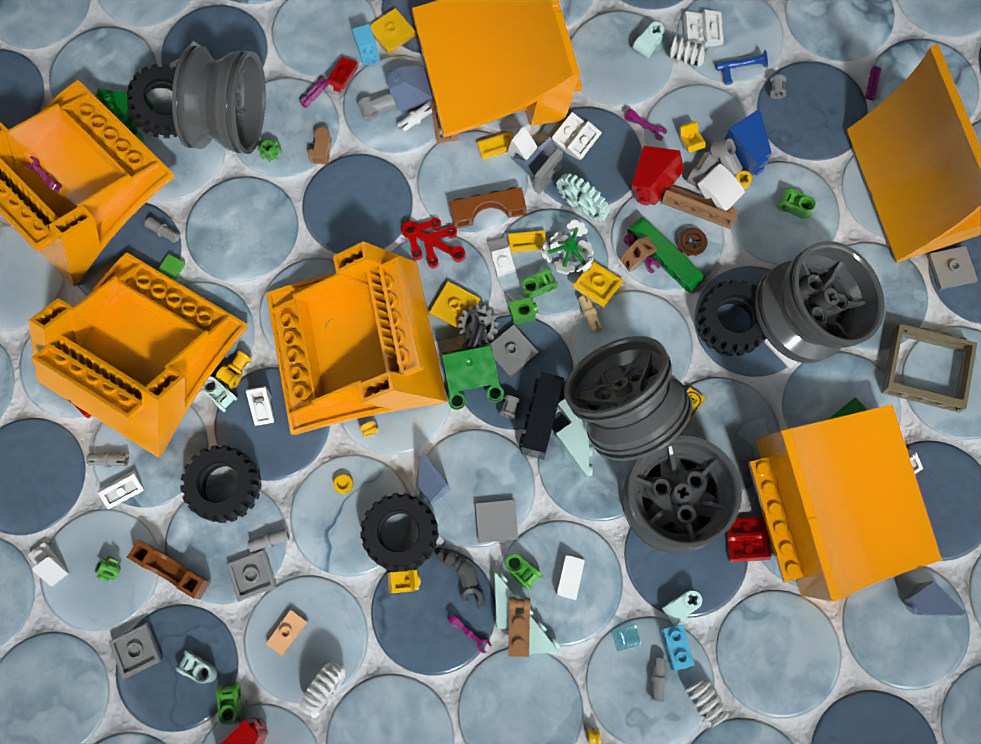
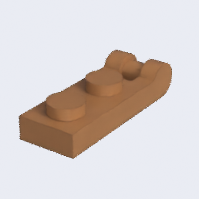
M510 597L508 656L529 657L530 597H524V599ZM516 608H524V614H516Z

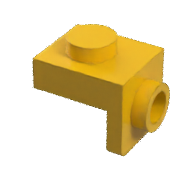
M697 121L680 126V141L688 153L706 147L705 140L698 132Z
M417 569L387 573L389 594L419 590L420 576L417 574Z

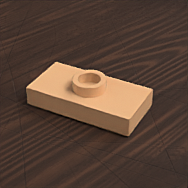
M290 610L266 644L283 656L307 624V621L293 610Z

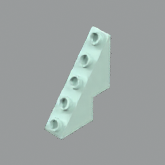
M564 399L558 403L557 408L569 425L556 433L555 438L587 479L593 473V465L589 464V456L592 457L593 445H589L585 421L575 416Z
M501 572L495 574L497 630L509 629L510 597L521 598L514 588L510 590L506 586L508 581ZM516 608V614H524V608ZM530 609L529 654L558 653L557 648L560 646L553 637L549 639L545 635L546 628L540 621L535 622L531 616L534 613Z

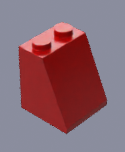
M643 146L632 182V188L638 203L645 206L649 204L656 205L664 196L666 190H669L684 172V165L680 150Z
M260 718L246 719L220 744H264L268 735L265 729L267 726Z

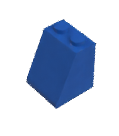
M756 110L729 128L724 139H732L735 142V154L743 167L742 171L749 172L751 176L754 174L758 176L765 170L764 166L769 162L768 158L772 152L761 112Z

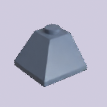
M400 66L385 74L388 88L402 113L434 99L424 66Z
M423 453L420 455L418 487L421 492L418 494L425 503L429 501L432 505L449 492L450 488Z
M935 581L918 583L902 599L907 604L906 608L911 613L917 615L957 616L965 613Z

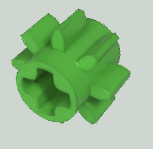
M270 138L261 141V147H257L262 160L267 158L269 162L274 159L278 160V153H282L278 141L273 142Z
M107 556L106 560L100 559L95 567V573L98 574L97 578L107 583L109 579L115 580L121 570V566L117 565L119 561L110 556Z

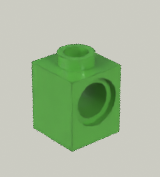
M531 297L509 302V311L513 325L536 319L538 308L536 302L532 303ZM521 308H526L529 310V312L526 314H522L519 312V310Z

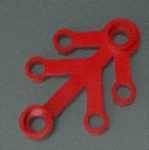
M433 218L431 221L420 224L414 221H407L402 225V235L410 240L411 254L414 260H421L423 257V252L418 247L417 238L424 242L428 256L427 263L431 269L439 266L433 246L451 255L452 260L455 262H462L465 259L466 253L463 247L455 246L452 248L437 240L444 237L455 238L457 236L456 227L449 226L447 229L429 234L422 232L430 228L439 230L441 228V220L439 218ZM434 222H438V223H439L438 226H433L432 224H433ZM408 229H414L412 233L407 232ZM450 230H454V231H455L454 234H449L448 232H449ZM415 252L421 253L419 256H414ZM460 253L462 256L460 258H456L455 255ZM435 260L436 264L431 265L430 262Z

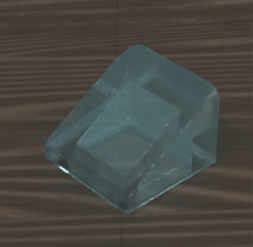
M636 625L612 631L617 651L641 645Z

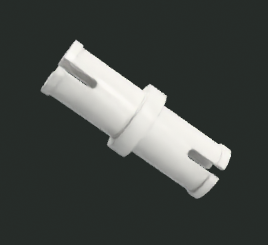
M425 103L415 112L411 111L409 116L397 123L398 127H402L400 130L405 133L415 124H420L422 119L433 113L432 109L425 111L430 106Z

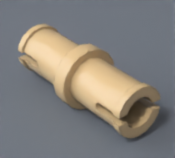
M580 296L578 301L584 312L583 317L587 319L591 332L595 333V330L596 332L601 331L603 327L597 316V309L593 307L588 297Z

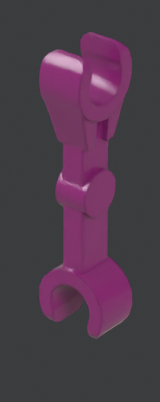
M627 110L624 117L627 121L638 123L644 129L650 130L654 133L657 140L661 141L663 139V136L659 135L658 132L666 134L667 129L665 127L657 128L650 124L649 121L641 119L634 110Z
M30 156L33 163L25 162V166L36 170L39 176L45 179L47 186L58 192L62 185L53 178H50L48 173L39 167V159Z
M631 233L625 235L623 242L629 247L636 241ZM650 256L644 260L649 273L655 272L651 268L652 264L656 265L658 269L660 268V263Z
M453 614L450 615L448 621L458 629H462L469 638L475 640L478 643L480 652L486 653L481 649V644L486 642L491 646L490 641L486 639L480 640L470 629L463 626L464 624Z

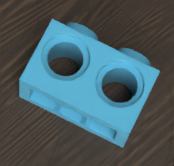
M370 24L352 29L363 66L379 62V53Z
M680 624L660 629L671 670L676 671L695 666L684 625Z

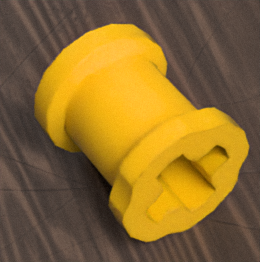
M237 351V356L227 366L237 374L242 375L243 369L252 359L241 351Z
M226 365L219 369L215 377L216 380L226 383L231 390L238 386L242 378L240 374L230 371Z

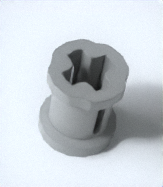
M778 74L770 78V83L772 84L770 97L780 99L786 96L785 83L787 78L785 75Z
M504 395V404L502 410L499 411V415L515 419L516 415L514 413L517 404H520V399Z

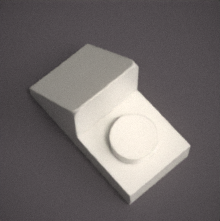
M524 127L512 139L508 154L514 157L518 153L527 160L537 149V145Z
M506 238L487 242L497 277L515 272L510 254V246Z
M266 386L246 389L255 426L274 423L275 418L271 406L272 396Z
M43 542L28 554L35 565L32 570L50 586H54L69 574L48 543Z

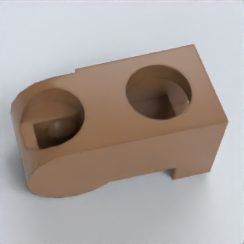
M322 127L314 132V150L308 151V158L311 164H329L332 138L328 129Z
M648 237L636 240L620 258V261L631 272L658 249Z

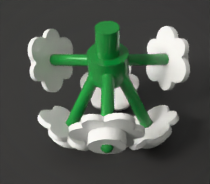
M573 219L567 224L568 232L572 234V237L568 238L567 235L556 232L554 237L550 238V249L547 243L544 242L543 248H541V255L544 259H547L548 263L552 261L550 253H562L563 250L566 252L564 259L561 258L554 262L557 272L569 274V272L575 271L573 263L568 261L571 253H574L575 258L582 263L576 272L590 270L591 262L594 261L593 257L588 260V257L594 253L593 248H591L592 244L581 240L577 245L575 240L576 235L582 236L588 232L583 222Z

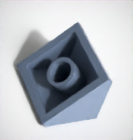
M540 134L532 137L537 145V149L527 160L518 153L511 157L534 180L537 171L557 149L549 136Z

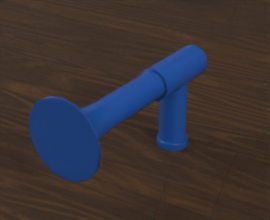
M764 49L761 55L753 58L716 63L717 71L723 70L725 85H731L733 80L730 69L753 64H761L768 68L767 51Z

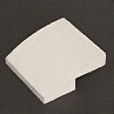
M704 10L703 13L686 11L683 14L685 43L688 39H690L691 46L696 41L697 47H700L701 44H704V47H711L724 43L721 12Z
M572 112L551 139L557 147L574 158L581 160L602 132L589 121L585 123Z
M717 164L697 183L705 198H712L717 209L725 212L745 193L738 180L722 164Z

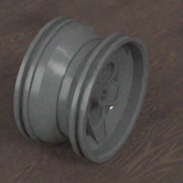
M194 45L186 47L178 60L172 89L173 119L179 140L187 148L204 149L214 139L225 149L231 150L234 153L251 154L257 147L262 133L266 106L265 77L259 56L253 51L238 50L236 52H229L216 59L207 47Z
M822 241L800 252L793 261L784 262L763 276L756 290L755 310L761 330L777 351L797 362L816 363L834 355L841 348L852 347L870 339L881 326L885 302L880 281L871 265L862 255L845 244L834 241Z
M645 336L621 338L594 350L572 370L564 388L565 400L575 416L585 421L587 436L595 450L601 456L615 461L636 460L663 449L680 435L688 424L692 413L691 398L684 385L671 374L672 363L664 346L659 341Z
M679 435L663 449L649 456L637 459L625 480L622 492L623 511L633 532L652 548L674 554L696 551L720 538L734 523L742 501L740 477L731 459L713 443L688 435ZM680 460L689 461L697 466L686 471ZM660 464L661 477H646L651 469ZM694 477L698 479L699 486H692L690 483V478ZM711 480L716 490V497L705 491ZM656 485H663L665 493L659 494L656 491ZM642 497L653 502L647 512L644 508ZM682 510L689 513V520L681 518L680 513ZM698 516L711 518L702 529L697 531ZM672 522L675 533L668 532L661 527Z

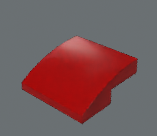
M764 517L735 519L732 526L726 532L730 563L771 559L768 543L769 533Z

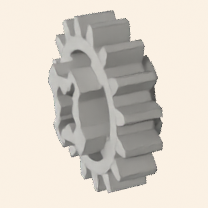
M476 305L475 309L469 306L468 312L463 310V317H459L458 321L461 323L457 325V328L462 329L459 335H465L464 342L470 339L475 322L484 323L486 327L490 325L489 333L487 334L485 329L481 342L487 344L488 339L491 341L494 339L493 334H497L498 330L495 328L498 327L499 323L494 322L497 316H491L492 309L487 312L485 311L486 306L479 309V305ZM470 318L471 323L466 326V320Z

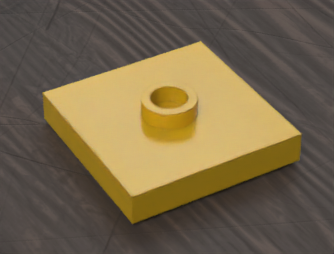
M396 8L370 25L374 38L388 54L416 36V31Z
M593 261L591 262L590 270L583 272L572 288L604 308L624 280Z
M448 281L429 314L458 329L457 325L461 323L458 319L463 317V310L468 312L469 306L475 309V306L479 304L481 299Z

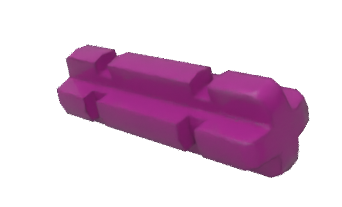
M873 66L870 70L867 92L865 94L866 99L874 100L876 97L881 67Z
M320 78L316 82L317 85L315 84L305 94L306 97L303 96L299 102L304 108H308L311 105L310 102H314L322 93V90L328 87L325 79Z

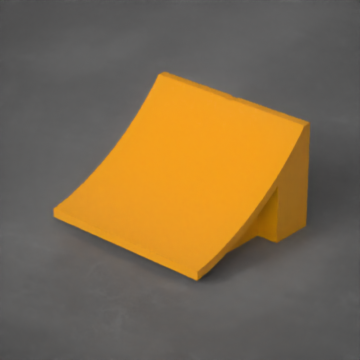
M436 0L412 8L443 137L458 134L490 123L511 113L521 111L527 112L530 126L565 121L573 94L582 90V84L579 77V67L559 0Z
M939 44L929 47L919 65L890 96L847 129L848 137L869 192L873 197V203L896 263L981 235V146Z
M79 80L64 89L37 115L8 130L0 122V215L36 252L40 251L73 286L83 279L95 259L120 228L156 192L174 178V173ZM30 156L39 159V167L46 171L50 178H53L62 185L58 192L55 189H50L45 179L39 176L36 170L25 166V162L33 163Z
M363 241L333 256L336 273L301 281L266 293L291 435H299L311 430L363 417L448 402L417 262Z
M127 252L111 267L91 293L75 307L57 298L28 320L33 349L31 360L35 364L37 381L66 400H70L72 404L91 416L96 417L158 458L165 452L177 427L208 378L236 341L247 330L248 325Z
M893 404L786 429L756 439L761 459L748 462L782 581L797 580L801 596L834 602L877 582L942 561Z

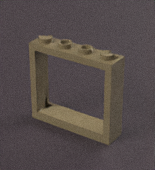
M899 324L893 329L882 394L957 413L967 409L977 343L968 341L965 337H952L949 333L932 332L929 328H916L911 324ZM902 337L963 352L955 398L893 382Z

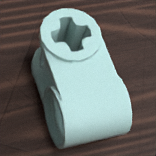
M659 22L651 23L635 41L633 49L644 57L649 58L662 41L664 26Z
M209 377L202 387V391L223 412L226 411V408L234 400L238 399L214 377ZM211 383H215V388L212 391H208V386Z
M686 591L678 598L666 604L662 610L675 626L701 606L702 597L696 591ZM689 595L696 597L694 600L695 604H688Z
M185 650V656L179 666L175 667L177 672L190 677L198 683H211L217 677V669L214 665L188 650ZM205 668L208 669L209 673L206 679L202 677V671Z

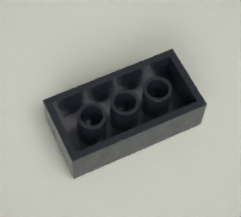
M541 372L540 378L536 377L533 387V393L536 394L535 396L531 395L528 411L531 414H526L524 422L526 433L521 434L519 441L522 455L545 459L564 377Z

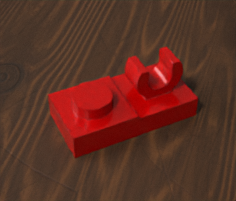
M341 57L328 77L327 84L333 86L334 91L341 93V89L344 90L358 69V62Z

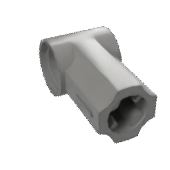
M391 92L375 98L364 97L358 102L365 121H372L380 113L396 108Z
M726 139L712 143V156L715 159L719 158L722 165L733 175L741 172L743 167L735 154V142L732 139Z
M705 152L697 167L693 168L687 182L699 188L697 183L717 165L719 159H715L711 152Z

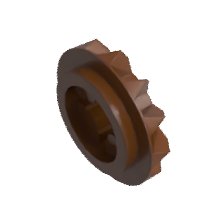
M687 228L678 237V246L681 249V253L684 252L687 256L696 257L705 251L708 244L704 232L697 228ZM690 237L693 241L697 242L695 243L694 248L691 244H688V242L690 241Z

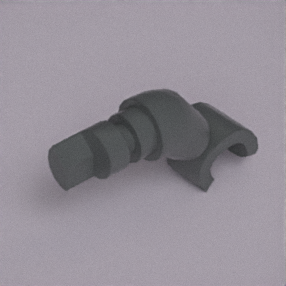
M443 548L436 559L449 568L452 566L453 570L457 572L456 575L460 577L463 588L466 587V591L462 594L461 602L468 601V596L474 593L478 597L476 606L480 609L485 603V595L480 589L476 588V585H478L476 567L468 559H458L457 554Z

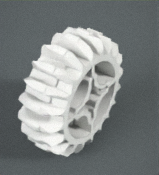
M333 661L328 662L316 675L304 693L300 702V709L313 718L319 716L341 686L346 670Z

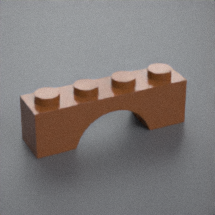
M511 187L505 191H492L485 195L476 194L470 198H456L450 201L454 227L458 229L472 226L476 215L488 208L501 210L508 218L526 215V203L522 187Z
M137 540L126 557L139 566L166 579L193 599H201L211 581L144 541Z

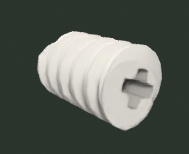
M676 35L670 49V58L673 59L677 55V60L680 61L684 57V63L690 59L691 65L697 61V67H700L706 59L710 46L706 50H704V44L697 48L696 41L691 46L690 39L684 43V37L677 41Z
M700 680L688 687L685 692H693L689 699H697L694 707H702L698 714H706L703 723L710 722L711 724L708 728H711L724 721L729 713L722 711L724 704H717L720 700L719 696H712L715 693V689H707L711 682Z

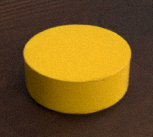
M340 474L333 481L334 489L340 494L351 492L354 486L352 478L347 474Z

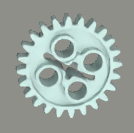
M565 173L558 179L556 183L558 186L556 188L559 189L558 192L562 194V198L566 199V203L571 208L577 209L578 213L581 212L584 217L587 216L590 220L593 219L594 221L598 220L601 222L610 213V207L604 201L605 198L600 196V192L594 186L591 187L589 182L585 183L582 178L578 179L576 175L572 176L571 173Z

